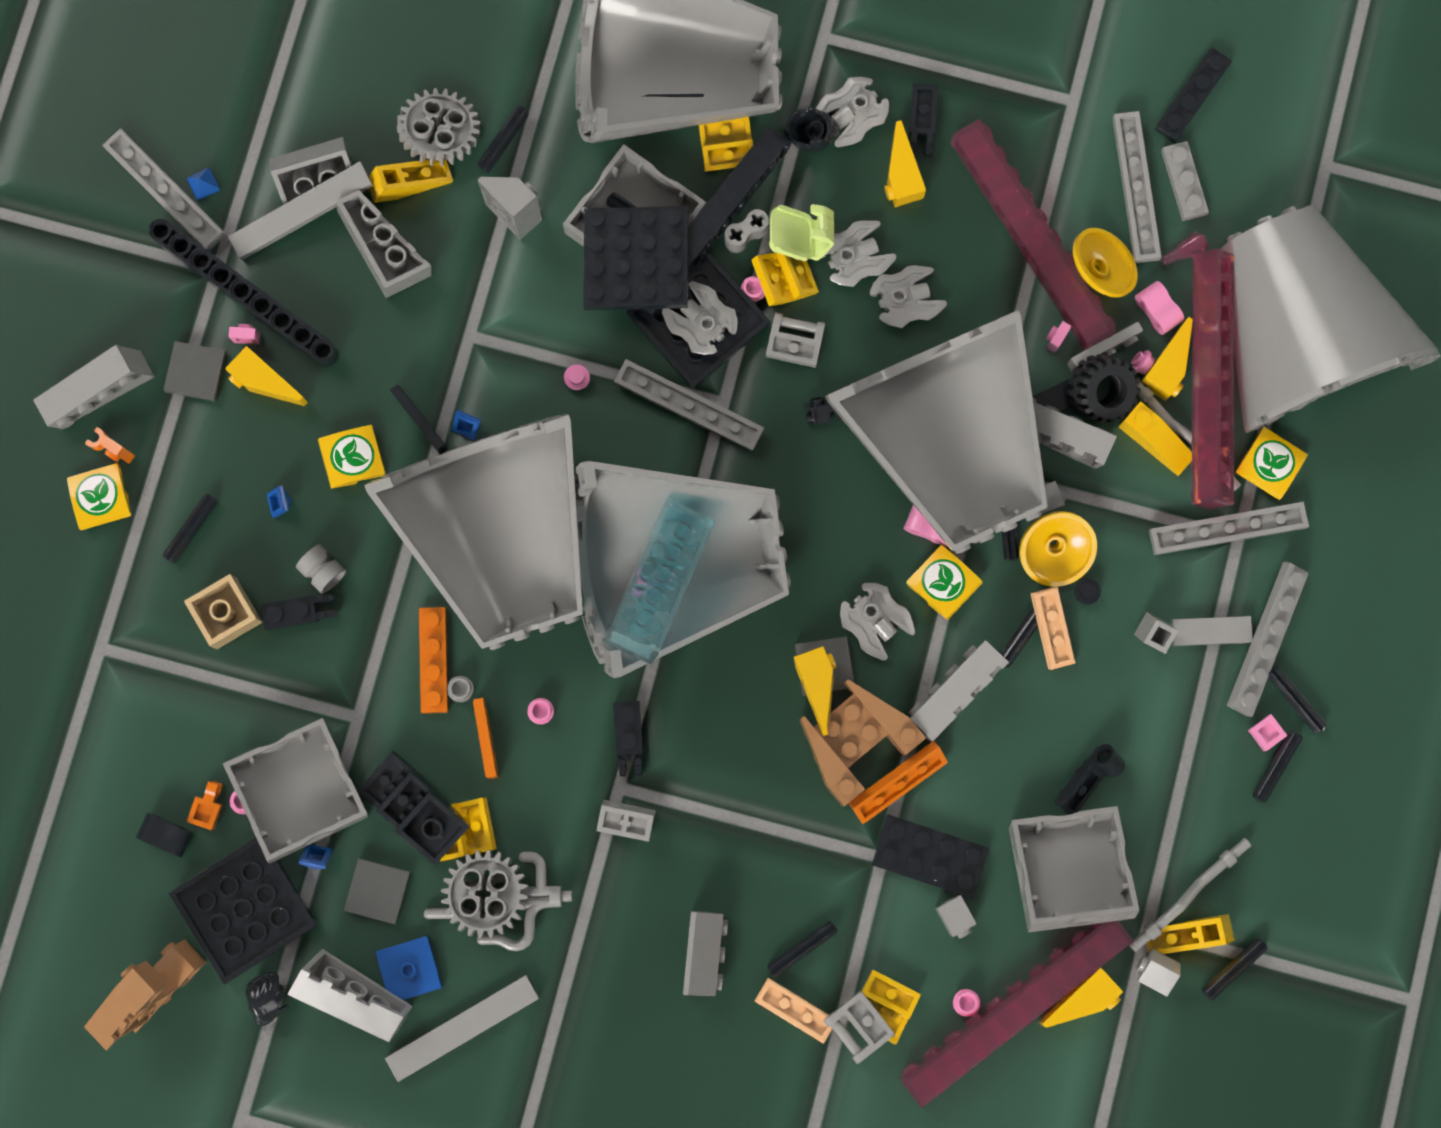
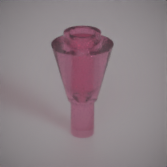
M1194 231L1175 250L1161 256V260L1164 266L1178 259L1207 254L1206 248L1209 247V244L1203 233L1198 234Z

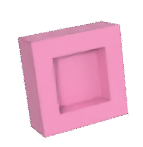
M1062 321L1058 328L1053 326L1046 338L1050 341L1046 349L1055 354L1070 330L1071 325Z
M238 324V327H229V338L234 343L260 345L261 335L254 326Z
M1272 714L1266 716L1248 730L1263 751L1269 750L1287 736Z

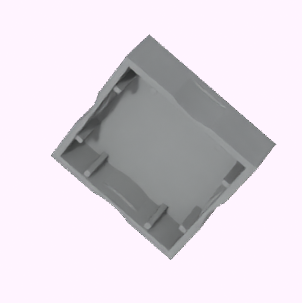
M623 144L602 172L594 188L581 199L565 220L563 228L567 236L584 247V209L611 208L607 205L606 200L612 192H616L636 207L688 206V226L707 202L677 181L661 174L653 164Z
M323 718L288 733L273 744L258 747L223 763L269 864L368 817Z
M1118 806L1084 810L1066 816L1047 815L1011 821L1009 834L1028 933L1134 919L1139 912V905L1132 873L1126 861L1125 839Z

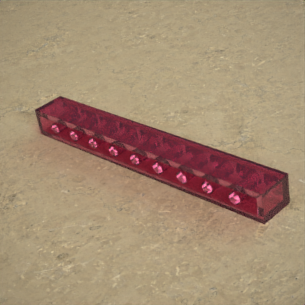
M978 119L953 134L952 146L1066 323L1071 325L1070 329L1084 351L1113 336L1117 332L1113 318L1110 315L1106 316L1101 308L1102 302L1095 293L1092 294L1088 284L1075 268L1074 258L1070 252L1064 251L1060 244L1061 239L1058 233L1050 229L1046 223L1047 217L1042 209H1037L1033 203L1034 198L1031 191L1027 187L1024 188L1019 181L1018 171L1015 167H1010L1006 161L1005 151L993 141V134L986 124L983 125L981 120Z
M1219 248L1193 255L1191 498L1192 505L1205 509L1234 505V254Z
M1119 921L1092 924L1093 927L1087 932L1079 931L1070 939L1072 943L1064 949L1061 946L1049 955L1051 960L1044 966L1042 963L1037 964L1028 972L1030 977L1023 982L1019 979L1007 989L1009 993L1002 999L997 996L986 1005L988 1010L983 1014L975 1013L965 1022L967 1026L960 1032L955 1029L944 1038L946 1043L937 1049L934 1046L923 1054L925 1059L917 1066L915 1063H912L901 1072L903 1077L899 1080L921 1108L926 1106L1131 944L1134 940Z

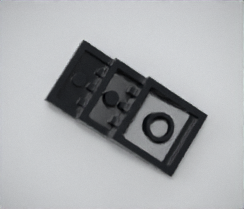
M394 750L358 789V792L377 808L376 812L396 828L395 832L434 865L441 860L470 827V824Z

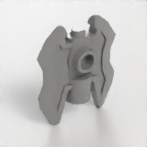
M848 78L841 89L834 93L826 94L817 105L816 109L831 114L836 112L831 118L838 123L839 130L846 127L835 141L836 147L855 144L862 140L869 129L884 124L889 112L888 99H883L881 103L877 104L876 98L878 95L874 90L871 92L869 89L866 90L867 87L873 84L871 78Z
M879 221L853 222L847 230L841 233H834V245L822 257L824 258L827 254H830L828 264L831 269L835 268L836 271L838 270L837 274L833 273L830 276L832 282L854 287L862 278L881 275L896 260L894 253L873 256L879 252L875 239L872 237L864 240L880 227L881 223Z
M913 265L907 266L901 272L893 275L881 274L875 280L870 290L872 297H877V294L882 295L881 300H879V306L888 311V313H882L879 319L888 325L903 328L910 321L917 319L930 320L946 307L947 302L945 300L923 301L930 298L929 287L927 283L917 284L930 276L934 269Z
M692 281L689 282V286L701 305L689 299L688 308H681V312L687 318L670 309H663L662 314L671 333L681 336L687 341L691 352L703 355L714 354L717 352V349L711 343L722 341L725 337L724 332L726 328L729 333L736 334L738 324L735 309L725 306L718 299L714 289Z
M877 583L862 584V589L868 595L856 597L854 599L856 604L853 605V609L850 608L848 602H842L840 610L842 627L851 631L858 638L860 647L864 652L884 661L887 660L888 656L878 636L884 642L890 639L897 632L891 623L909 635L915 634V628L907 608L898 605L891 598L887 586Z

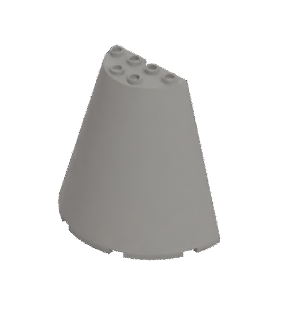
M584 0L578 35L581 51L577 53L575 76L576 110L580 112L577 124L581 138L585 142L596 143L763 115L780 110L782 95L779 94V86L782 81V72L779 71L776 64L780 63L782 50L778 48V41L781 36L778 15L744 0ZM648 94H704L703 97H643Z
M1311 205L1298 210L1293 206L1283 210L1278 217L1272 218L1269 215L1257 221L1258 225L1243 233L1238 232L1227 238L1228 243L1221 248L1243 426L1246 433L1270 425L1283 417L1286 412L1296 410L1315 401L1319 397L1400 366L1409 365L1410 369L1413 370L1434 362L1440 357L1438 348L1323 215Z
M1019 310L825 396L831 407L951 551H955L956 554L970 549V543H983L994 538V531L996 533L1001 531L1007 532L1018 527L1017 522L1026 518V521L1041 516L1040 511L1048 508L1022 319Z
M569 414L545 418L507 432L503 431L448 450L446 453L429 457L391 472L380 479L373 480L364 485L371 499L482 649L489 647L490 650H494L504 646V641L514 638L515 641H520L528 638L532 630L539 629L540 633L554 629V624L564 621L565 624H570L580 619L579 615L583 614L572 432Z
M593 461L579 463L576 467V474L578 475H574L577 529L581 593L584 603L583 611H585V616H582V620L593 652L599 664L605 663L604 670L610 677L617 678L630 673L789 595L788 588L791 586V581L785 568V562L787 561L786 549L780 547L779 537L783 536V525L778 518L777 510L780 508V501L775 494V489ZM644 567L655 569L661 579L660 586L650 593L639 591L634 582L636 573ZM646 579L643 581V583L652 582L651 579Z

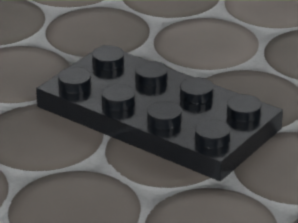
M887 814L871 865L974 899L989 848Z

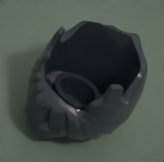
M807 108L795 111L788 119L784 131L792 141V144L799 150L818 152L824 150L834 140V136L839 134V125L830 118L828 113L815 108Z
M276 972L264 973L252 979L246 985L245 993L249 1006L248 1010L251 1012L256 1025L265 1026L289 1009L287 1004L282 1007L277 1006L283 997L284 987L282 984L279 985V976Z

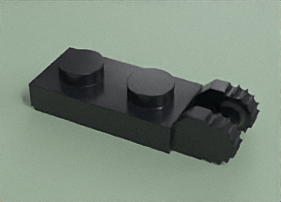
M912 85L909 135H911L910 146L914 155L918 146L917 136L926 137L925 156H931L938 96V86Z
M334 594L315 597L312 595L261 604L264 630L269 631L317 623L318 620L337 617V610L331 609L317 613L316 604L331 603L335 601Z
M640 701L613 703L619 774L620 776H626L627 765L625 763V755H635L634 769L636 775H642L641 754H643Z

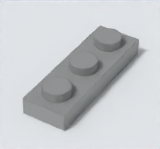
M1188 141L1163 147L1161 150L1182 221L1206 216L1209 210Z
M1136 322L1072 357L1067 363L1071 372L1074 368L1078 369L1080 367L1078 363L1081 360L1087 361L1088 356H1097V354L1113 356L1117 353L1116 348L1122 345L1127 348L1139 341L1138 336L1143 331L1139 322Z

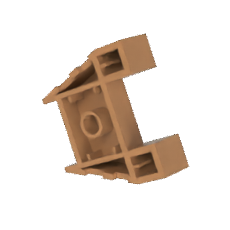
M849 679L843 684L851 693V696L830 713L828 735H822L818 723L813 727L805 716L799 719L823 782L841 806H846L865 790L848 768L884 737L891 741L902 756L907 755L926 739L908 716Z
M186 939L177 944L171 942L161 951L163 957L153 967L147 961H144L137 966L131 964L121 973L120 976L123 979L84 1026L106 1051L118 1039L129 1032H138L152 1018L154 1013L172 998L171 995L180 987H184L207 963Z

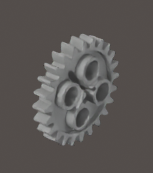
M434 88L431 95L425 89L423 97L415 93L414 102L407 99L406 107H401V115L397 117V133H400L399 141L404 142V150L411 149L412 158L419 154L421 163L426 158L430 159L431 166L435 160H439L441 166L444 165V160H448L453 165L454 157L462 161L463 152L470 155L471 147L477 146V139L480 136V121H477L478 113L473 112V104L466 105V97L458 100L457 92L449 96L447 89H444L443 93L439 94L437 88ZM434 129H435V130H437L436 133H435V139L433 140L432 144H429L430 141H431V140L433 139V137H434Z
M487 850L485 857L482 856L480 851H476L475 859L466 854L465 864L459 860L456 861L459 867L458 870L449 868V872L453 875L452 879L444 878L443 880L449 884V888L441 889L442 893L448 894V898L442 900L441 903L449 904L450 906L444 913L454 915L450 920L451 924L460 922L459 931L462 932L468 927V936H473L476 930L478 938L483 939L485 931H487L490 938H494L495 930H498L503 935L505 934V925L509 928H514L511 921L513 918L517 920L522 919L517 913L518 910L527 909L521 904V900L529 899V896L522 894V891L529 888V885L520 883L526 876L525 874H516L520 868L519 865L510 867L512 861L510 857L502 862V853L500 852L494 858L490 850ZM489 870L486 890L491 892V896L485 898V918L482 919L481 912L484 898L479 897V893L485 891V871ZM476 872L479 875V883L474 887H470L467 883V878L471 873ZM503 874L506 878V884L503 888L496 889L493 883L494 878L497 875ZM473 899L476 902L477 908L474 913L467 914L464 910L465 903ZM500 901L503 905V912L499 916H494L491 913V906L493 903Z

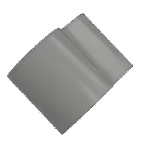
M755 209L747 214L743 222L729 225L725 231L726 248L730 252L739 253L746 248L751 240L764 237L767 234L769 224L767 214L760 209ZM755 221L757 224L762 222L761 227L758 225L752 226L753 222ZM734 235L736 238L741 236L740 241L732 240V236Z

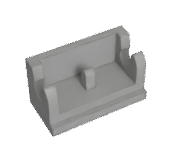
M604 800L601 805L596 831L649 842L656 810Z

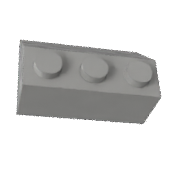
M343 137L269 159L271 174L283 205L353 166Z
M480 177L478 179L485 204L519 240L542 221L540 212L542 208L538 204L540 200L536 196L538 193L529 182L524 184L519 178Z
M691 911L683 995L716 996V990H722L723 974H718L719 963H724L726 947H720L721 936H727L728 920H723V914Z

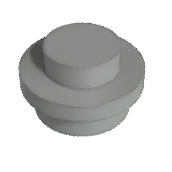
M456 676L448 683L447 692L452 700L465 702L472 697L474 686L467 677Z

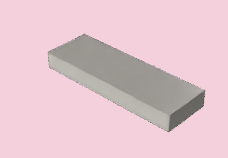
M1251 616L1171 620V625L1179 631L1172 642L1173 646L1251 643L1253 640Z

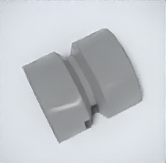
M319 544L310 549L298 561L296 568L306 578L311 577V584L321 594H324L340 582L346 574V570L336 560L330 561V553Z

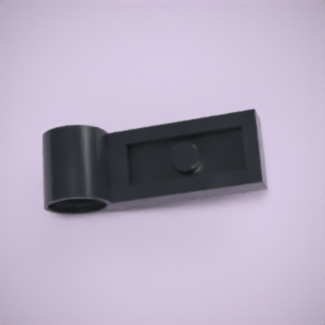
M1099 745L1088 759L1083 762L1080 768L1076 770L1074 776L1064 789L1060 791L1054 802L1067 815L1077 813L1105 775L1113 778L1119 776L1124 771V759L1111 745Z

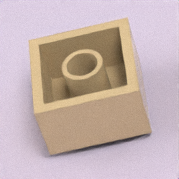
M231 574L184 601L209 646L215 649H219L263 623L239 580Z

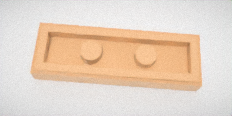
M1058 587L1030 593L1048 669L1053 670L1075 664Z
M767 978L754 1000L823 1044L832 1030L831 1026L827 1027L823 1022L829 1014L770 978Z

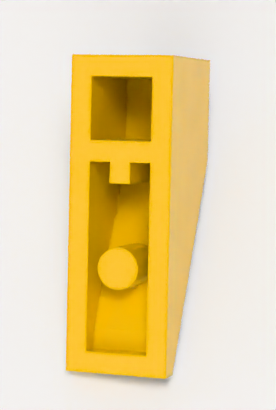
M901 120L896 122L888 179L885 186L886 196L889 201H893L895 207L923 199L926 193L925 185Z
M430 159L424 160L422 163L420 161L381 165L376 166L369 175L374 185L369 188L374 203L398 200L453 182L446 160H444L443 166L439 164V160H435L431 166Z
M1190 317L1183 322L1141 381L1145 387H1149L1155 395L1164 401L1171 395L1176 397L1184 386L1181 380L1186 374L1193 319Z
M247 346L225 368L231 374L228 379L239 389L244 386L250 392L302 406L308 403L301 394Z
M1141 401L1119 425L1122 431L1177 476L1184 471L1195 457L1170 427Z
M824 646L795 656L794 663L822 735L825 736L828 735L834 683L833 669L836 668V664L832 654H826Z
M1229 914L1169 924L1161 930L1162 934L1155 940H1149L1146 946L1148 953L1151 949H1154L1162 954L1226 945L1235 941Z
M1096 966L1038 1022L1044 1027H1050L1104 1011L1106 1008L1111 1010L1120 1002L1121 998L1119 996L1123 991L1101 967Z

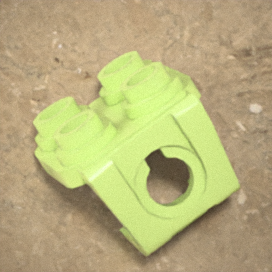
M812 204L811 214L817 216V220H813L809 214L784 205L774 208L771 211L769 220V246L771 250L796 260H820L834 245V211L825 206Z

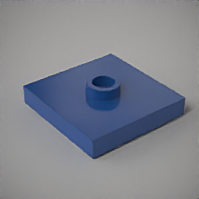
M429 936L376 951L385 988L402 1000L443 988Z

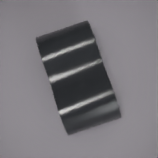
M147 812L136 838L170 854L182 857L194 832Z

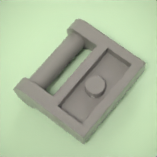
M775 312L766 357L816 368L825 323L818 322L815 324L782 317L783 314ZM780 327L804 331L815 334V337L810 339L779 332Z
M861 990L823 1020L827 1027H832L853 1054L852 1059L856 1064L862 1062L895 1035ZM846 1015L868 1043L865 1047L861 1048L841 1023L840 1018Z

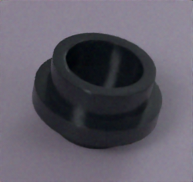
M1083 579L1074 588L1076 600L1084 605L1095 603L1101 594L1100 586L1092 579Z

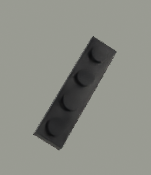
M1211 47L1154 130L1176 143L1232 60Z

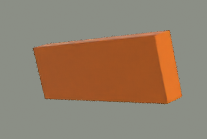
M484 698L474 699L473 706L485 776L488 779L499 778L486 700Z

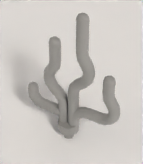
M521 852L518 857L521 862H531L536 866V886H531L522 891V894L529 896V899L521 900V904L528 908L524 920V936L520 940H512L502 934H495L494 938H490L488 934H485L483 939L477 937L478 944L500 945L510 951L524 950L530 946L534 939L535 917L538 911L543 908L562 907V902L572 901V891H562V886H547L546 863L538 853ZM503 874L497 875L493 883L494 885L506 883V878ZM488 877L485 878V890H486V885H487ZM467 880V883L470 887H474L479 883V880ZM500 901L491 908V913L494 916H499L503 912V905ZM448 908L426 909L423 914L426 919H452L454 916L453 914L447 915L444 913ZM464 908L467 914L474 913V911ZM481 914L482 919L485 918V914Z

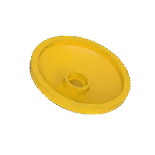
M1100 228L1085 229L1075 238L1073 243L1074 263L1081 277L1091 288L1110 297H1123L1135 288L1138 279L1137 266L1132 254L1119 238Z
M1066 511L1048 513L1035 520L1025 531L1019 547L1020 561L1025 572L1037 583L1050 587L1065 586L1080 579L1090 569L1097 553V539L1092 527L1079 515ZM1052 540H1057L1055 545L1050 546Z

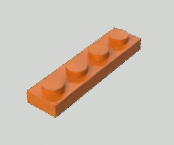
M419 608L421 713H449L446 608Z
M933 741L849 802V805L860 822L864 824L946 765L948 761L940 747Z

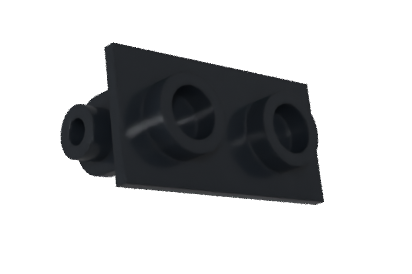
M824 397L809 399V403L803 404L806 411H810V413H806L807 424L817 425L831 422L830 412H834L836 421L842 420Z

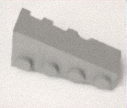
M360 190L336 200L337 212L385 298L431 276V265L398 233V230L382 216V213Z
M115 345L33 401L48 427L65 429L71 426L75 420L91 413L155 376L140 350Z
M1033 398L1039 444L1094 469L1105 464L1117 436L1101 428L1086 424L1077 417L1064 415L1053 406L1046 405L1045 407L1040 405Z
M986 640L978 647L972 645L962 655L966 660L960 666L955 663L944 674L948 679L942 685L937 682L926 693L930 698L924 704L919 701L908 712L911 715L910 719L930 743L977 696L976 694L993 680L994 675L1009 663Z
M324 949L317 953L301 969L287 994L387 1042L399 1031L413 1007Z

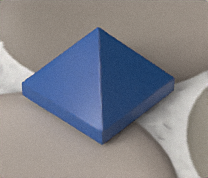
M210 167L187 177V181L197 201L220 191Z
M457 410L451 431L475 441L481 420Z
M278 486L267 493L273 518H277L289 510L293 500L283 486Z
M310 844L305 847L299 864L314 870L325 869L333 849Z

